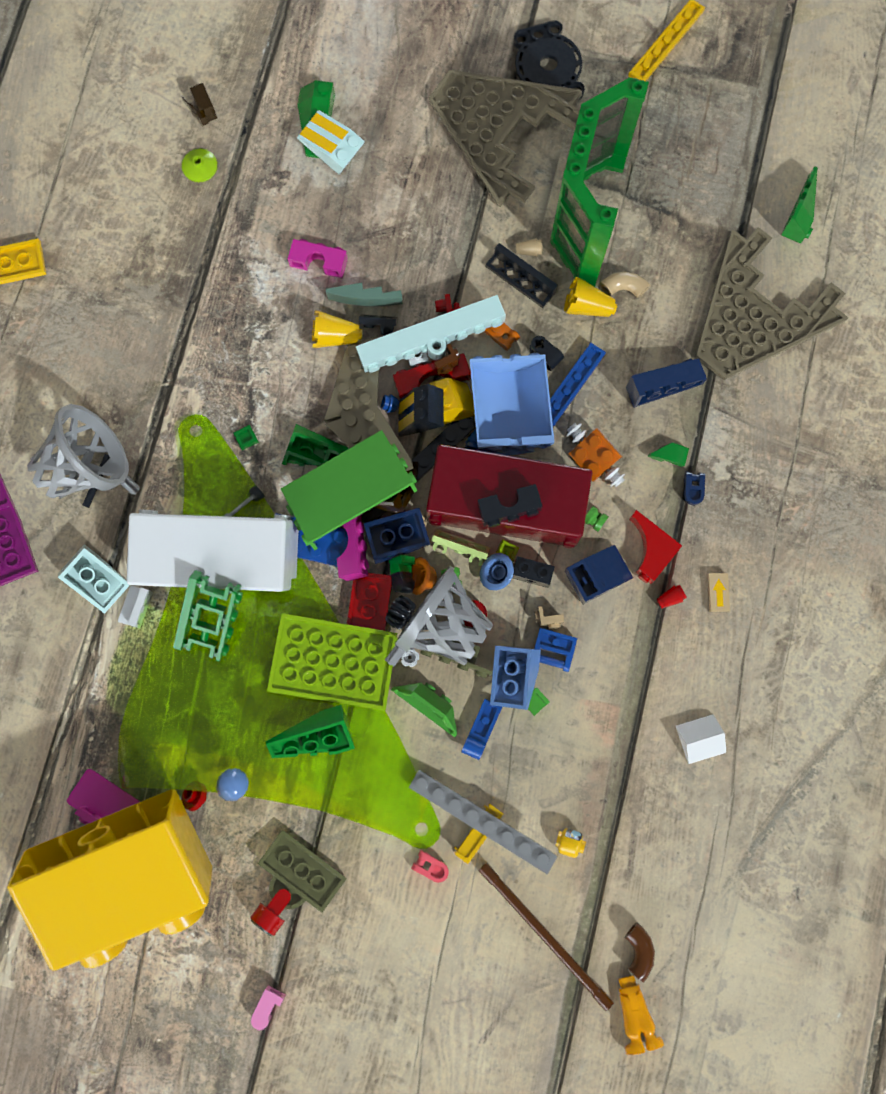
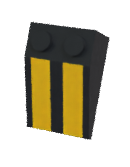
M426 384L413 388L399 400V437L444 426L443 389Z

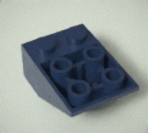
M615 545L567 567L564 571L583 605L633 579L631 572Z

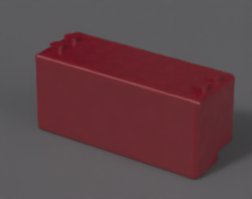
M440 444L437 447L426 507L427 521L434 526L444 525L574 548L583 536L593 472L587 468ZM536 484L543 506L538 515L533 517L524 515L514 522L502 521L500 525L489 528L488 525L483 526L477 505L478 499L497 495L499 502L503 506L513 507L517 504L516 489Z

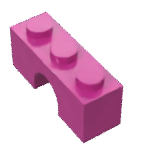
M293 239L288 255L290 267L308 271L309 264L313 260L320 259L324 261L323 269L325 275L343 279L348 261L347 251L340 247H327L322 243H309L305 239Z

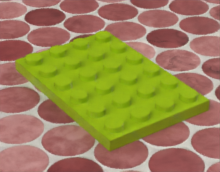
M281 613L267 692L386 711L393 666L388 664L385 659L395 646L398 633Z

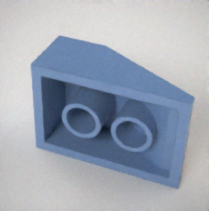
M495 646L490 705L528 710L539 671L541 650Z

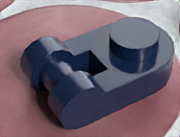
M686 471L684 475V499L689 505L695 506L700 504L705 496V473L692 474V472ZM692 481L697 482L698 486L692 485Z

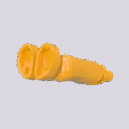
M634 975L619 978L620 988L618 990L620 992L625 1034L631 1040L625 1047L626 1055L645 1053L641 1032L645 1037L647 1051L663 1047V1039L654 1034V1021L645 1003L640 985L636 984Z

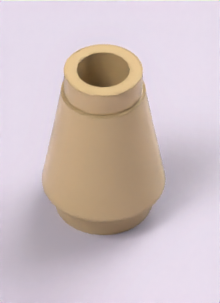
M535 238L516 243V253L538 257V255L543 254L542 239L537 240Z

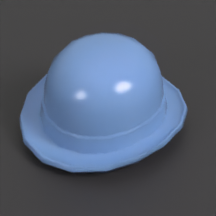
M495 553L484 561L480 570V581L485 588L497 591L510 583L514 573L513 563L510 558L503 553Z

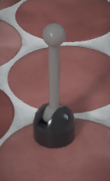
M254 485L248 492L249 498L224 516L232 517L251 500L255 502L260 501L265 495Z

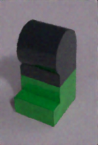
M400 555L390 559L393 590L397 593H412L415 587V582L412 578V565H415V557Z

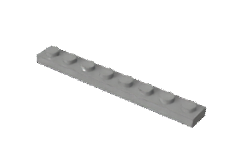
M418 770L409 786L413 791L545 874L549 873L558 855L421 770Z

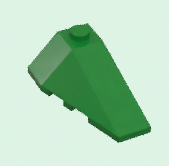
M315 80L300 88L297 105L301 130L306 127L318 110L330 117L332 116L335 100L333 82ZM304 145L306 157L319 158Z
M342 704L324 709L265 741L272 758L297 757L299 754L310 753V756H317V753L329 752V755H334L355 749Z

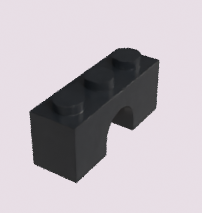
M536 484L516 489L517 504L513 507L503 506L499 502L497 495L478 499L477 505L483 526L488 525L489 528L500 525L502 521L514 522L524 515H527V517L538 515L543 506Z

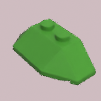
M427 682L425 685L415 683L396 686L391 689L392 692L454 738L456 737L457 730L453 706L450 704L451 700L443 694L441 697L434 693L436 689Z

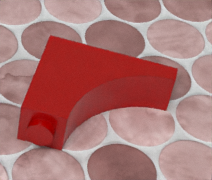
M636 510L629 520L638 529L644 549L643 558L636 573L639 574L638 578L652 584L682 545Z

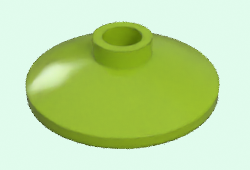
M194 149L184 156L181 166L184 175L189 180L205 182L215 175L218 165L215 156L210 151Z

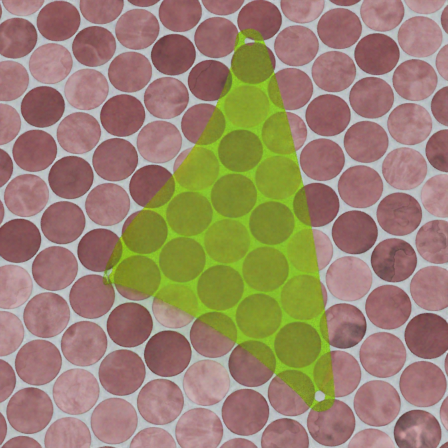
M195 414L185 418L178 428L184 467L183 515L224 516L249 498L248 492L255 483L222 435L207 417ZM194 425L200 426L202 428L201 435L197 437L192 436L190 428ZM265 498L257 502L251 500L232 517L274 518L275 513ZM297 558V578L291 579L290 590L281 592L240 590L243 596L240 604L236 606V610H239L236 621L232 622L231 627L234 628L232 638L228 639L227 643L230 645L227 656H223L220 662L216 661V657H209L211 648L195 643L190 651H187L185 647L181 650L173 648L187 587L170 588L156 634L128 700L120 727L118 773L122 789L159 788L217 793L216 784L219 776L230 768H236L243 771L249 780L248 790L244 797L323 811L395 836L418 849H427L438 841L441 834L439 821L430 801L409 788L417 773L386 711L342 704L355 749L334 755H329V752L317 753V756H310V753L299 754L297 757L272 758L265 741L324 709L341 705L267 692L281 613L339 623L303 559ZM198 592L196 604L200 598L209 601L210 596ZM230 594L227 601L219 598L217 600L218 604L227 606L226 615L232 594ZM202 609L199 620L217 625L219 614ZM190 626L188 638L192 633L201 635L202 631ZM223 629L218 636L209 633L208 638L219 641L217 649L219 648ZM121 762L125 768V774L123 777L121 776L120 772ZM425 823L428 826V833L425 836H418L416 834L415 828L417 824Z

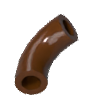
M636 922L625 935V939L633 946L635 952L634 960L628 967V970L644 983L654 966L655 949L649 934Z

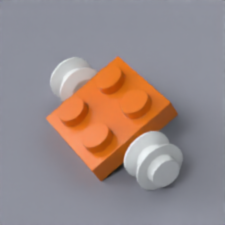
M581 423L571 425L567 429L569 433L566 436H572V443L579 442V444L568 454L579 467L592 470V482L596 481L603 473H607L604 480L611 481L610 487L613 485L615 487L619 486L624 481L623 477L625 474L620 475L618 473L619 467L612 469L611 466L621 459L622 455L598 428L585 438L587 430L582 431L580 429Z

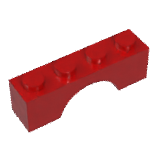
M459 354L458 366L454 367L447 374H437L434 362L438 360H433L426 365L418 364L410 370L402 369L397 371L396 374H393V380L399 399L413 388L419 387L424 380L432 376H442L461 382L470 380L471 371L465 354Z

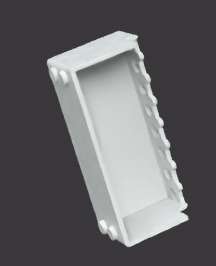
M139 510V513H131L129 515L127 584L187 587L189 577L197 570L203 572L202 576L204 577L205 575L210 576L208 586L218 589H225L228 583H233V586H237V584L242 585L241 590L287 591L291 589V579L297 578L298 529L293 522L294 520H291V516L275 515L274 518L172 515L158 514V511Z

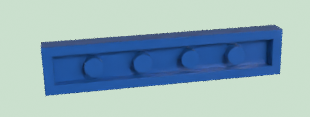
M593 343L589 344L550 398L553 427L606 354L605 351Z

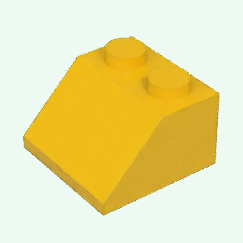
M451 378L430 382V385L443 389L444 424L475 416L473 398L467 383Z

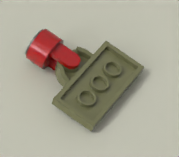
M282 830L258 862V865L273 875L269 886L272 900L267 906L260 903L251 915L250 921L269 936H275L285 922L279 916L284 909H295L307 901L323 913L347 878Z

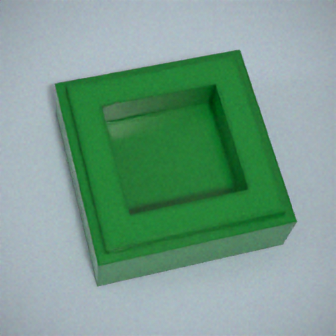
M250 425L233 433L242 451L259 442Z

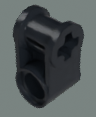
M535 336L532 339L529 347L530 354H545L547 370L553 371L565 358L564 354L543 336Z

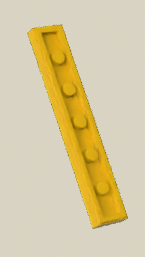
M689 0L631 69L628 77L647 81L701 16L705 7L695 0Z

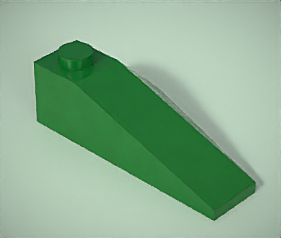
M816 166L810 172L781 236L800 244L805 238L808 239L813 231L811 225L814 221L818 171Z

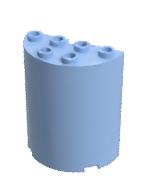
M531 353L527 356L512 354L508 359L502 358V355H494L491 358L476 356L470 359L478 450L502 455H519L535 452L534 448L545 449L553 445L554 433L545 354Z

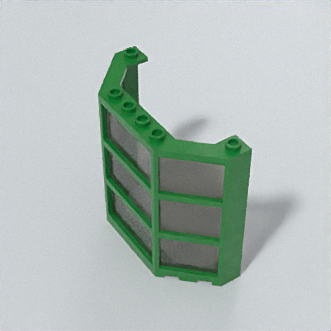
M630 77L581 104L563 174L550 239L553 248L555 247L561 260L573 274V278H581L594 287L611 238L618 208L598 204L584 181L589 179L591 175L597 172L600 173L605 169L623 173L649 84L648 81Z

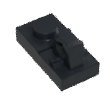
M366 314L359 316V324H363L365 328H374L375 325H380L381 335L384 336L393 333L394 326L398 322V317Z

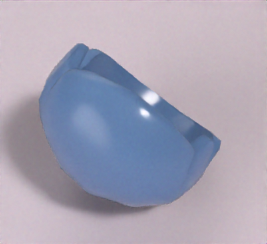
M230 768L219 776L216 791L219 797L225 801H237L248 790L249 780L240 769Z

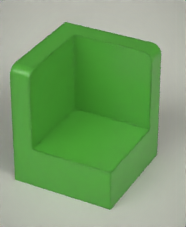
M537 687L533 690L528 707L533 716L550 703Z

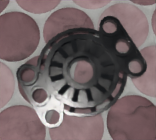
M553 20L516 31L513 44L519 49L516 55L515 67L520 81L571 89L579 88L582 91V96L579 100L582 99L585 86L578 81L582 72V56L576 44L562 35L563 25L561 22ZM556 27L559 29V32L552 33L550 29ZM540 32L543 36L536 38L533 34ZM522 36L526 41L521 43L517 41V38ZM575 52H576V54H577L579 60H576V57H575V54H574ZM520 54L523 56L522 62H518ZM551 58L557 62V67L553 70H545L540 62L543 59ZM579 66L578 74H576L575 70Z

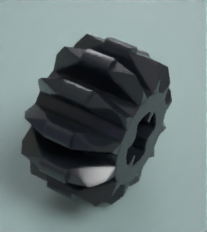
M399 596L386 613L385 621L394 628L402 629L412 617L416 608L415 603L408 597Z

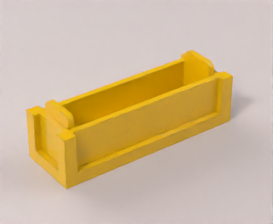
M490 803L488 806H483L486 808L485 811L498 819L502 817L503 813ZM472 828L459 848L454 847L456 850L455 855L469 864L487 836Z

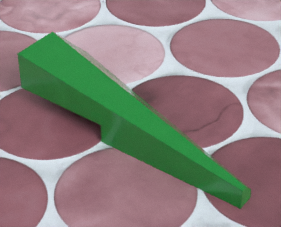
M296 424L282 464L287 465L291 463L299 464V466L303 467L305 465L319 467L349 448Z

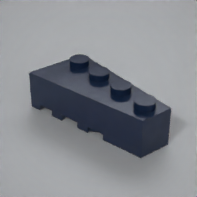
M690 358L679 364H672L667 367L632 375L626 390L633 408L701 386L707 380L699 358L694 360Z

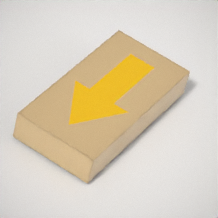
M728 573L707 574L709 612H730Z

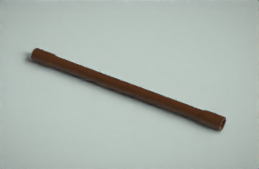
M486 862L478 870L480 874L495 887L591 993L595 1001L605 1011L609 1010L614 1004L610 997L595 984Z

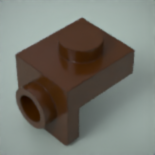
M450 343L446 345L448 356L434 362L438 375L441 373L447 374L454 367L458 366L460 355L456 347L452 348Z

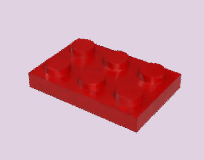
M368 573L367 577L353 580L347 618L348 625L386 630L387 622L385 617L389 609L392 588L390 575Z

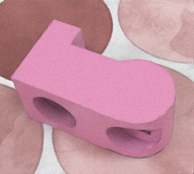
M269 985L266 987L251 1018V1024L255 1029L263 1030L271 1021V1012L275 1004L280 1006L286 994Z

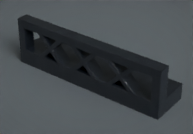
M500 243L495 247L493 256L485 264L486 268L541 308L547 305L557 291L558 285ZM499 259L503 262L504 267L496 268L492 263ZM514 270L517 272L518 278H509L507 271ZM521 282H531L532 289L523 288ZM543 291L548 296L544 301H541L537 298L536 292Z

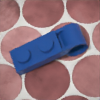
M484 699L462 748V753L480 760L501 712V706L490 705V701Z

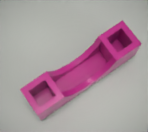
M361 515L341 526L348 533V545L344 553L337 558L339 578L346 581L368 576L369 563L365 552L367 545L363 535L365 528Z

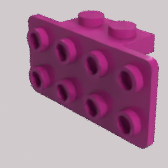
M93 769L85 771L67 798V803L77 809L75 814L80 817L79 821L85 825L140 802Z

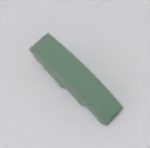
M362 283L326 289L328 300L359 306L403 304L401 290L383 293L382 286L363 289Z

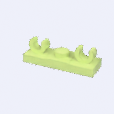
M438 529L432 538V542H435L433 550H436L437 545H442V553L445 554L448 547H450V549H453L458 554H470V563L474 557L479 558V566L483 564L484 559H487L491 548Z

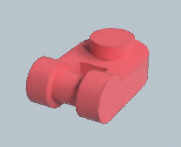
M420 850L419 858L416 863H413L411 869L434 882L441 883L445 881L449 874L447 865L425 851ZM426 861L431 863L428 870L423 868Z

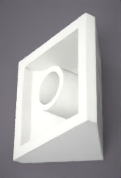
M714 714L676 725L688 764L726 753L725 733Z

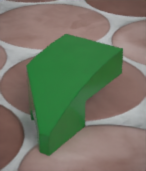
M669 443L649 453L648 457L660 462L667 461L683 467L686 464L689 448L676 443Z

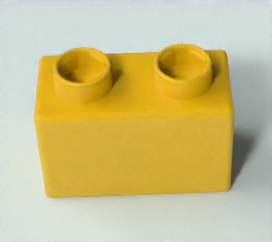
M170 789L25 850L7 885V889L51 970L56 971L78 961L85 968H95L118 956L126 947L128 940L156 928L165 935L175 934L196 923L203 915L205 907L209 903L213 867L176 789Z

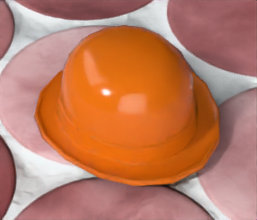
M422 557L416 558L415 565H412V578L415 582L412 593L420 595L425 590H430L435 586L437 573L426 559Z

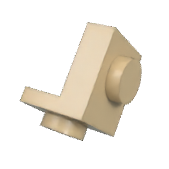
M542 605L537 607V611H534L535 622H539L540 627L548 626L549 629L560 628V624L564 623L563 614L544 617Z

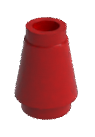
M679 584L672 586L656 600L661 609L684 602L683 600L687 596Z

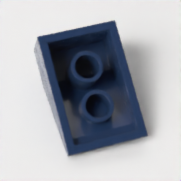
M420 508L364 523L375 564L430 545Z

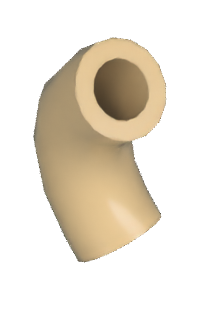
M627 271L613 273L599 283L601 290L609 296L618 291L625 290L634 294L636 298L641 297L651 286L648 281L638 274Z

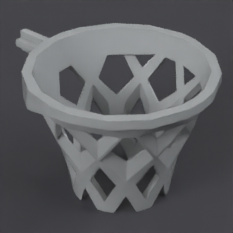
M69 404L57 411L50 434L27 465L29 472L36 471L32 480L37 488L49 487L46 495L50 498L59 497L61 499L74 492L90 488L107 491L114 489L120 484L134 495L140 490V486L128 476L129 463L124 448L115 433L98 415L79 405ZM70 417L69 432L64 434L62 425ZM78 420L86 425L78 427ZM90 428L95 431L90 446L77 445V433ZM99 438H101L104 446H97ZM57 445L58 453L52 454L53 448ZM95 452H108L110 459L102 467L91 464ZM79 455H84L81 461L77 457ZM44 470H53L51 480H41ZM99 475H108L111 477L109 479H106ZM58 487H63V490L56 491Z
M452 566L448 567L397 638L395 646L386 657L385 661L395 667L405 652H408L410 648L440 654L465 665L467 658L471 659L475 654L473 642H484L487 637L485 629L490 631L493 623L466 594L454 572L455 568ZM452 592L460 596L461 604L455 603ZM435 615H445L448 617V621L438 622ZM463 620L471 622L473 627L465 626Z

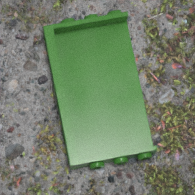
M382 430L281 488L288 502L286 508L291 516H295L296 519L293 522L299 531L302 530L304 533L301 537L306 546L311 545L314 550H317L316 540L411 486L414 493L418 491L414 485L417 483L412 472L407 473L405 469L409 468L403 457L401 459L398 458L397 455L400 454L395 443L390 444Z

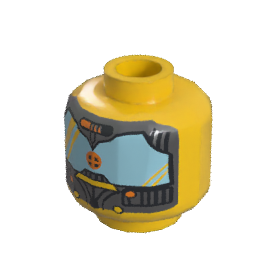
M565 828L563 832L559 831L555 847H558L560 854L576 858L579 852H584L586 841H583V834L581 832Z

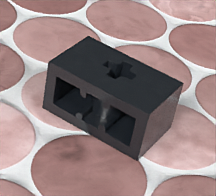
M517 556L512 579L548 588L555 566Z

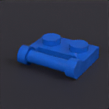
M539 628L534 649H543L566 656L565 661L540 655V663L558 667L565 672H569L578 638Z

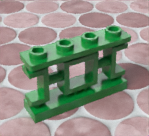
M195 570L188 580L173 648L181 650L185 647L187 651H190L195 643L211 648L209 657H216V661L220 662L223 656H227L230 645L227 643L228 639L232 638L234 628L231 626L238 616L239 610H236V606L242 600L243 593L240 592L242 585L237 584V586H233V583H228L225 591L208 586L210 576L205 575L204 577L202 576L203 572ZM198 592L209 595V601L200 598L196 604ZM230 594H232L226 615L227 606L218 604L217 600L219 598L227 601ZM202 609L219 614L217 625L199 620ZM190 626L202 631L201 635L192 633L188 638ZM223 629L219 648L217 649L219 641L208 638L209 633L218 636Z

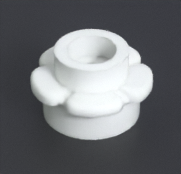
M410 648L408 652L402 655V664L414 667L419 660V653L415 649Z

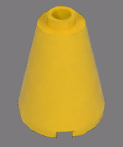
M575 277L569 287L571 291L566 295L564 303L565 313L610 317L611 314H615L617 304L614 298L581 278Z
M315 310L314 315L317 317L313 320L312 341H315V343L312 344V348L354 344L362 339V329L359 328L358 324Z

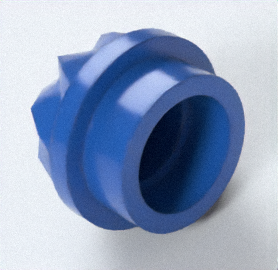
M391 394L389 396L384 395L381 401V410H385L386 413L395 412L399 408L398 399Z

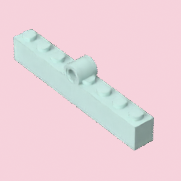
M498 295L360 344L356 346V350L365 373L368 371L370 373L375 372L385 365L392 366L401 359H411L415 354L421 352H428V356L431 359L440 360L444 358L446 345L456 339L463 340L468 335L482 333L489 327H498L505 322L506 314Z

